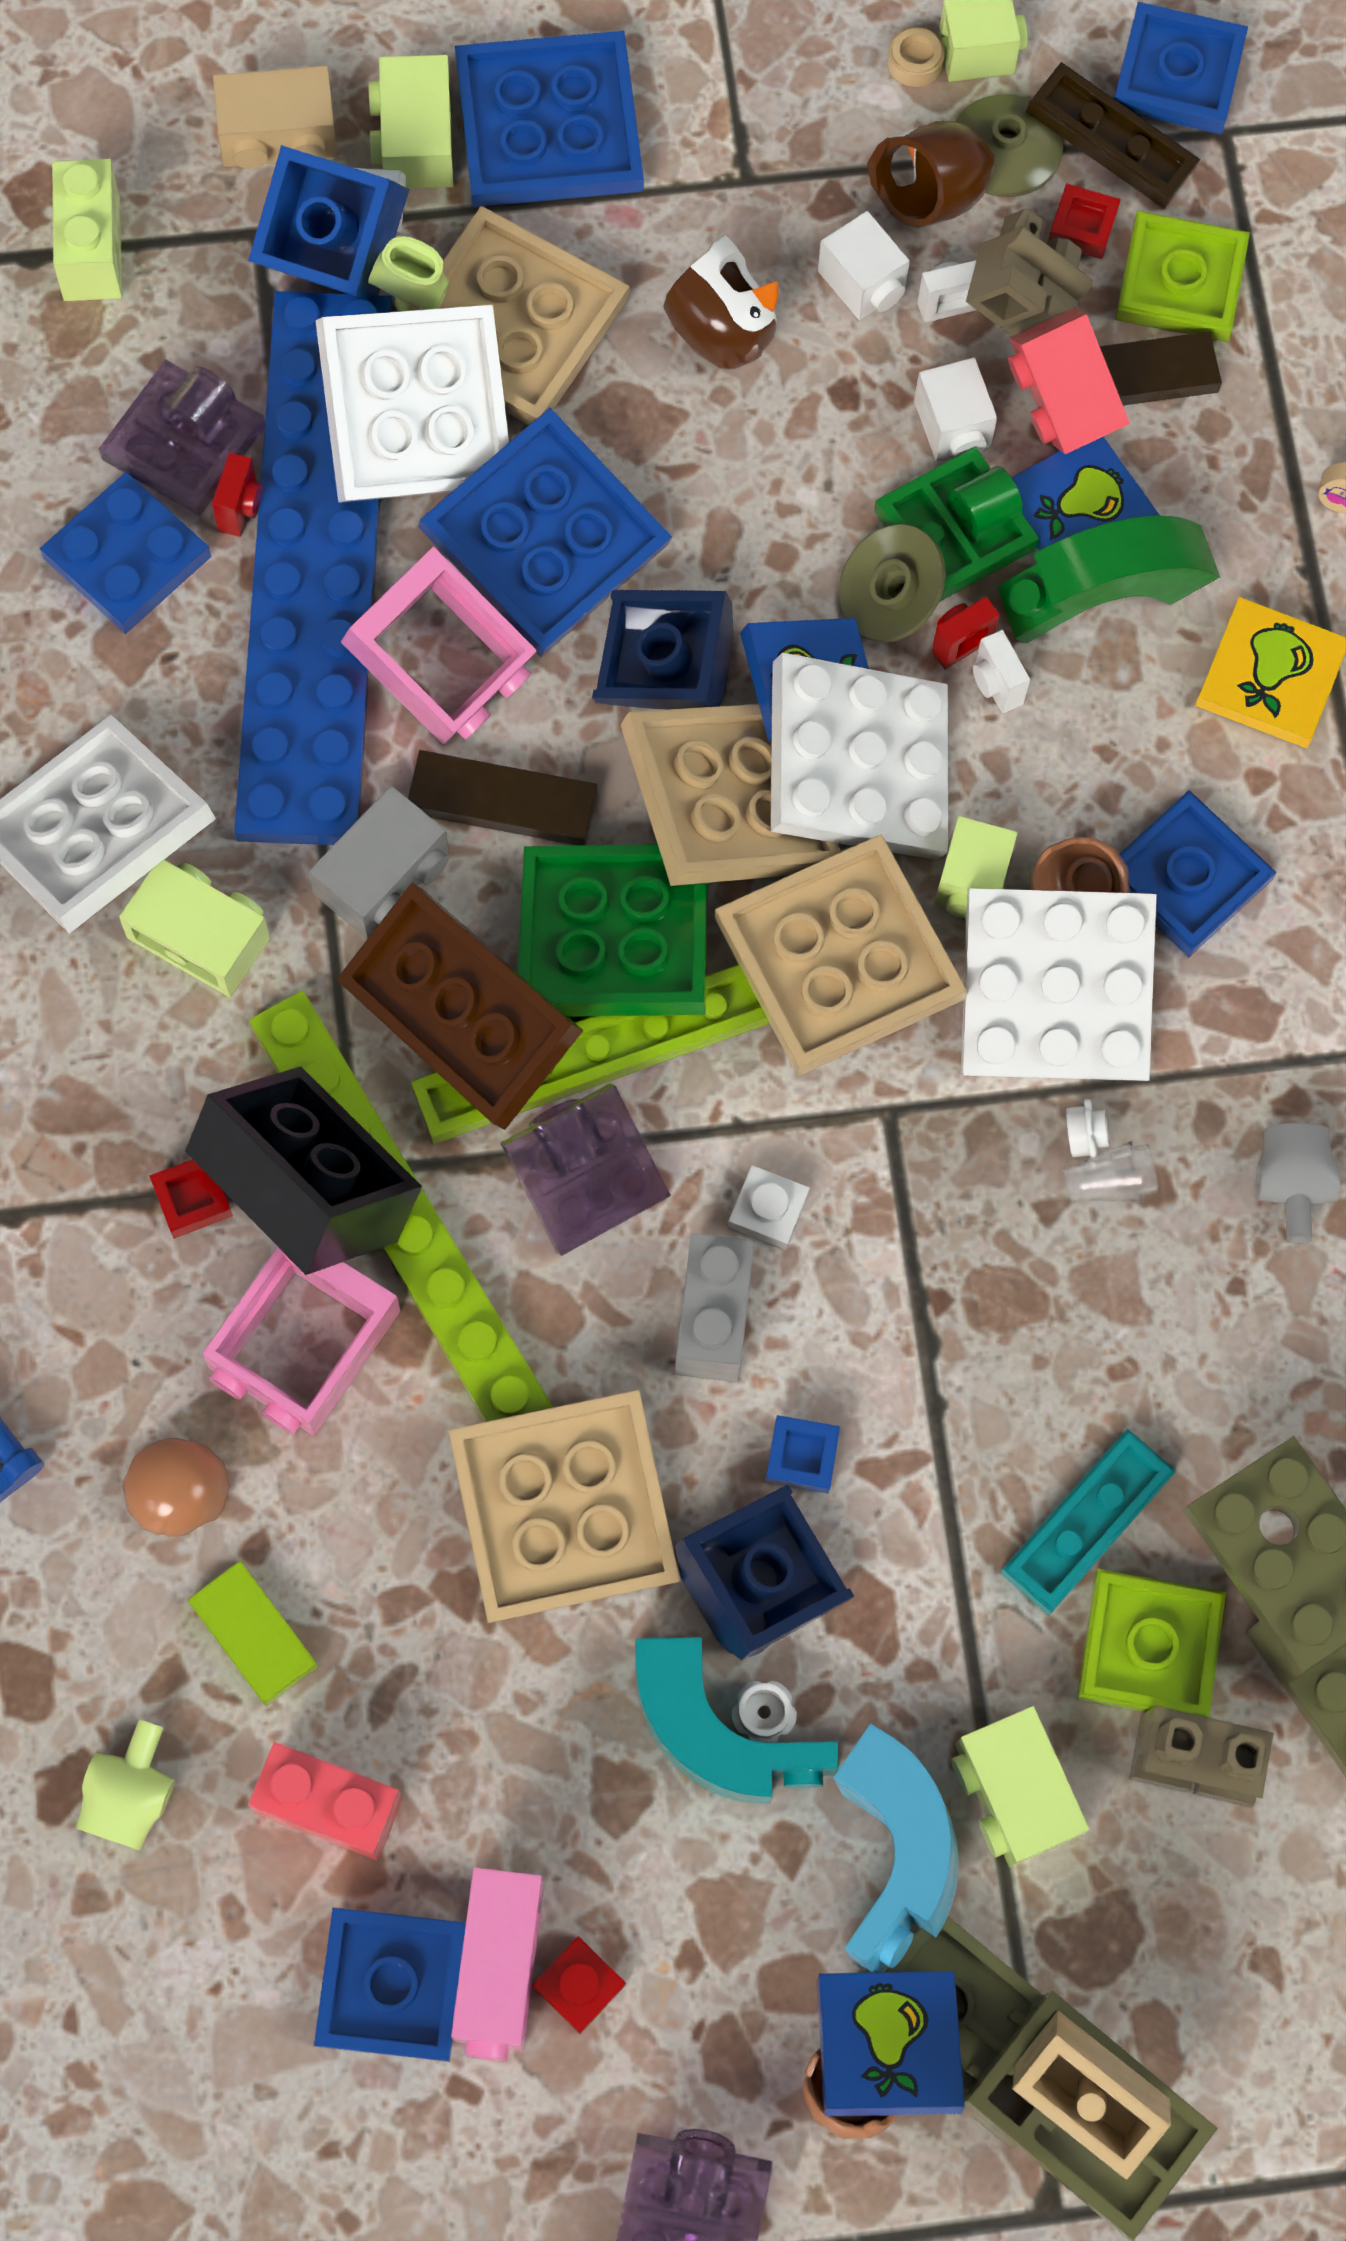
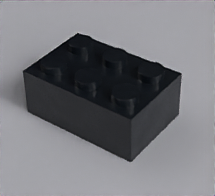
M301 1066L207 1094L185 1150L196 1164L305 1275L397 1243L422 1189V1185Z

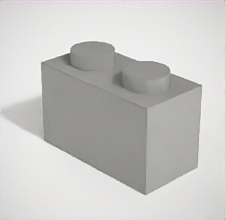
M390 786L308 871L313 895L368 939L411 882L417 886L420 883L429 885L442 873L449 860L447 856L449 854L447 832L398 790Z
M691 1233L675 1375L738 1382L755 1240Z

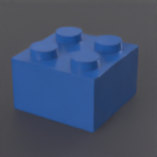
M281 145L248 261L371 301L374 295L379 294L380 288L368 283L369 276L381 251L384 250L388 242L396 237L409 189L390 179Z

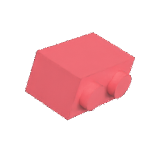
M1071 308L1009 338L1015 351L1014 355L1008 357L1009 366L1020 389L1030 388L1037 409L1030 412V416L1043 444L1051 442L1054 447L1067 454L1130 424L1087 314L1076 308Z
M273 1742L248 1806L258 1815L379 1861L403 1797L398 1789Z

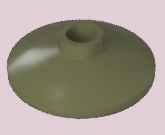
M1006 94L988 96L970 104L955 120V122L966 125L975 131L982 141L988 143L992 153L995 154V169L991 182L985 192L986 194L999 197H1017L1032 193L1044 186L1054 176L1059 167L1063 151L1062 137L1026 112L1031 101L1027 98ZM1000 133H1010L1016 137L1005 138Z
M890 525L868 535L851 553L841 575L839 602L844 618H855L859 634L877 642L897 641L917 631L931 617L943 593L945 562L939 546L927 533L910 525ZM903 583H905L902 591L898 595L899 588Z

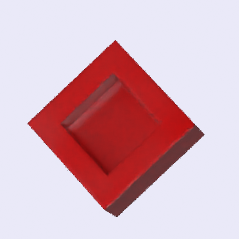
M1066 183L1050 230L1048 242L1057 238L1069 239L1082 250V254L1103 260L1121 199Z
M230 452L228 454L212 502L218 532L241 537L247 517L255 518L258 514L263 484L256 480L253 461L250 457Z
M986 596L969 607L965 603L954 606L937 622L931 652L944 670L977 651L981 639L996 632L1000 614Z
M193 1159L149 1175L173 1239L233 1216L224 1191Z
M578 1936L534 1982L532 1988L581 2035L622 1991L627 1983Z

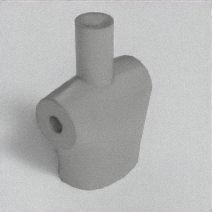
M1283 1123L1271 1125L1263 1131L1262 1154L1256 1169L1257 1200L1285 1204L1286 1239L1289 1243L1304 1244L1312 1241L1311 1204L1337 1202L1339 1198L1340 1170L1332 1154L1329 1129L1322 1125Z

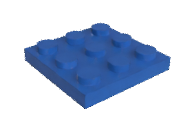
M625 31L455 46L472 207L644 192V176Z
M548 408L420 519L418 526L487 601L537 650L536 653L540 657L611 596L612 590H618L668 546L672 539V536L551 408Z

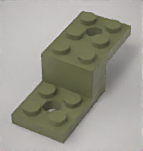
M1292 1436L1187 1505L1183 1511L1259 1619L1246 1632L1247 1636L1346 1777V1508L1295 1436ZM1279 1511L1291 1520L1294 1527V1535L1290 1543L1277 1545L1265 1539L1260 1530V1518L1263 1513Z
M947 1916L936 1938L920 1927L913 1935L911 1945L901 1961L893 1968L888 1967L884 1973L954 1971L955 1988L962 1993L966 2003L965 2013L960 2021H958L965 2102L964 2110L1007 2147L1023 2150L1129 2241H1134L1218 2128L1057 1993L1051 1991L1042 1995L949 1916ZM1057 2011H1060L1170 2099L1171 2126L1127 2180L1013 2090L1016 2062Z

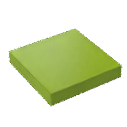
M1137 210L1115 320L1183 334L1210 332L1212 339L1228 342L1232 332L1250 232Z
M1097 1569L1094 1574L1076 1700L1140 1712H1147L1154 1706H1160L1209 1718L1226 1592Z

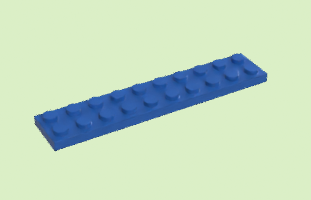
M275 291L261 469L263 491L258 509L234 829L237 842L334 845L360 818L369 670L341 643V640L349 628L374 605L380 499L338 503L316 320L322 317L392 312L391 296L374 295L372 300L368 301L350 294Z

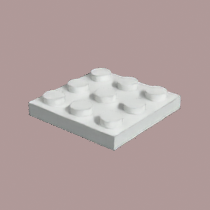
M493 305L322 317L316 320L338 503L452 492L509 443Z
M781 653L773 661L771 832L856 846L882 834L892 853L938 860L948 853V684Z
M110 714L0 799V865L70 934L216 818L208 804Z
M968 888L964 986L967 994L965 1000H963L961 1075L1149 1081L1156 894Z

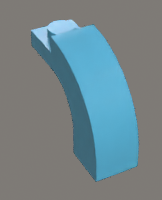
M870 1723L833 1779L842 1796L881 1821L892 1833L895 1857L890 1879L882 1894L844 1948L854 1965L866 1973H881L885 1965L890 1968L895 1967L906 1954L913 1940V1933L909 1930L914 1923L935 1938L939 1934L952 1907L957 1888L959 1853L952 1820L938 1787L919 1759L903 1744Z

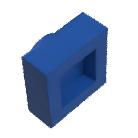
M777 1415L765 1483L781 1486L789 1485L792 1488L829 1494L840 1426Z

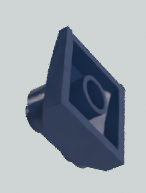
M612 590L610 597L612 599V607L597 688L593 690L592 695L594 702L667 710L719 707L725 695L734 643L732 601L727 592L707 590Z
M789 1485L684 1537L675 1546L680 1575L686 1588L719 1644L740 1660L760 1654L771 1644L845 1604L854 1597L851 1589L845 1587L791 1496L793 1492Z

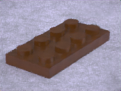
M412 882L336 979L492 1124L506 1130L583 1032L575 1022L438 901Z

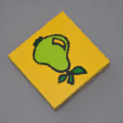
M1238 597L1195 706L1308 749L1345 656L1346 637Z

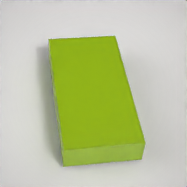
M238 1561L187 1600L265 1707L319 1667L241 1561Z

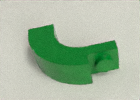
M1144 516L1103 524L1061 539L1034 553L1037 564L997 586L1015 639L1028 643L1072 617L1109 601L1141 596L1154 598L1172 605L1220 578V574L1201 525L1175 516Z

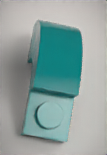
M702 1637L635 1639L636 1689L645 1723L663 1754L689 1779L711 1792L733 1800L770 1804L772 1799V1777H783L784 1788L808 1789L823 1787V1776H834L838 1770V1742H756L732 1732L716 1717L707 1701L703 1687Z

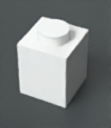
M866 211L821 240L818 272L860 321L875 310L884 312L890 309L902 298L905 293L910 260L872 215Z
M975 357L919 372L914 403L935 461L950 457L955 458L974 447H977L980 453L985 448L991 447L997 416Z

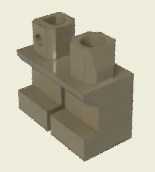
M1023 209L1006 216L1000 236L981 243L966 302L1000 328L1006 327L1005 331L1011 336L1021 333L1071 308H1077L1078 300L1088 293L1093 283V279L1078 269L1082 250L1069 239L1057 238L1047 243L1043 242L1040 239L1043 219L1030 209Z
M1154 1706L1140 1717L1129 1780L1185 1793L1191 1790L1193 1782L1195 1783L1194 1795L1252 1808L1255 1805L1256 1797L1263 1798L1274 1733Z

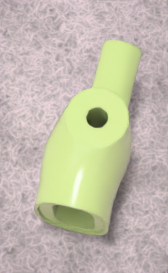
M405 236L395 237L387 243L384 250L379 254L368 280L369 284L395 297L394 307L397 312L407 311L411 305L424 310L440 309L450 284L443 271V259L439 253L426 243Z
M139 1719L124 1758L99 1752L94 1754L82 1784L83 1800L75 1826L76 1829L142 1851L148 1833L166 1810L175 1783V1779L150 1767L164 1729L163 1727Z

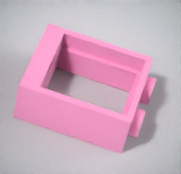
M434 546L349 628L341 640V643L443 745L457 732L464 740H467L491 715L483 706L498 691L508 699L531 676L532 673L524 665L537 652ZM429 589L504 662L451 716L376 643Z
M277 1247L202 1353L209 1369L213 1371L209 1380L238 1400H241L244 1394L248 1393L265 1404L266 1407L262 1414L284 1431L294 1434L298 1427L315 1437L401 1312L398 1298L395 1294L345 1262L305 1275ZM294 1274L367 1319L308 1406L302 1404L235 1360Z
M473 1867L451 2036L457 2043L466 2044L465 2055L467 2057L508 2062L509 2049L524 2051L544 1891L541 1875Z

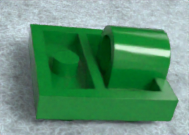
M977 447L964 452L880 497L875 502L874 512L884 527L898 524L914 526L927 533L939 546L945 562V585L939 602L1035 551L1039 542L1038 536L1022 514L1023 504L1021 496L1013 479L1001 466L990 468Z

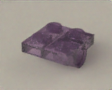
M165 359L99 447V451L103 461L124 473L127 471L134 479L196 515L201 516L215 496L229 452L245 456L265 429L264 415L236 400V396L230 386L212 371L194 366L187 372Z
M611 1083L581 1099L567 1100L547 1109L529 1122L528 1128L500 1142L556 1253L560 1256L567 1254L671 1196L617 1087Z
M685 2129L678 2132L675 2140L637 2133L616 2241H758L773 2161L737 2154L734 2144L728 2138L709 2130Z

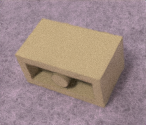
M328 65L213 75L217 130L223 167L239 166L241 168L253 169L264 164L276 163L281 145L324 159L338 158Z
M1060 2011L1056 2012L1015 2064L1013 2090L1126 2180L1171 2126L1170 2099Z

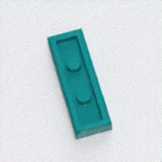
M1127 1428L1005 1565L1000 1574L1045 1614L1050 1616L1169 1481L1176 1470Z

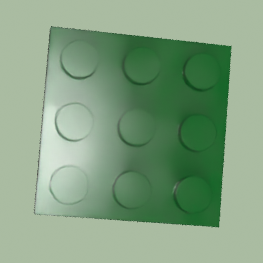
M658 844L524 846L518 973L568 1017L705 1015L708 883L671 886Z

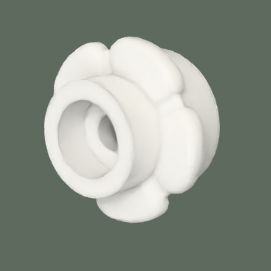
M1085 1099V1106L1066 1108L1072 1157L1091 1156V1160H1096L1099 1157L1098 1148L1110 1147L1107 1115L1105 1110L1093 1111L1092 1101Z
M752 1681L743 1686L738 1692V1704L732 1708L731 1714L732 1722L739 1733H746L749 1736V1740L776 1743L780 1735H787L792 1731L796 1723L797 1712L791 1706L792 1695L785 1686L775 1681L768 1683ZM765 1706L769 1708L770 1716L768 1718L762 1719L759 1717L758 1709Z

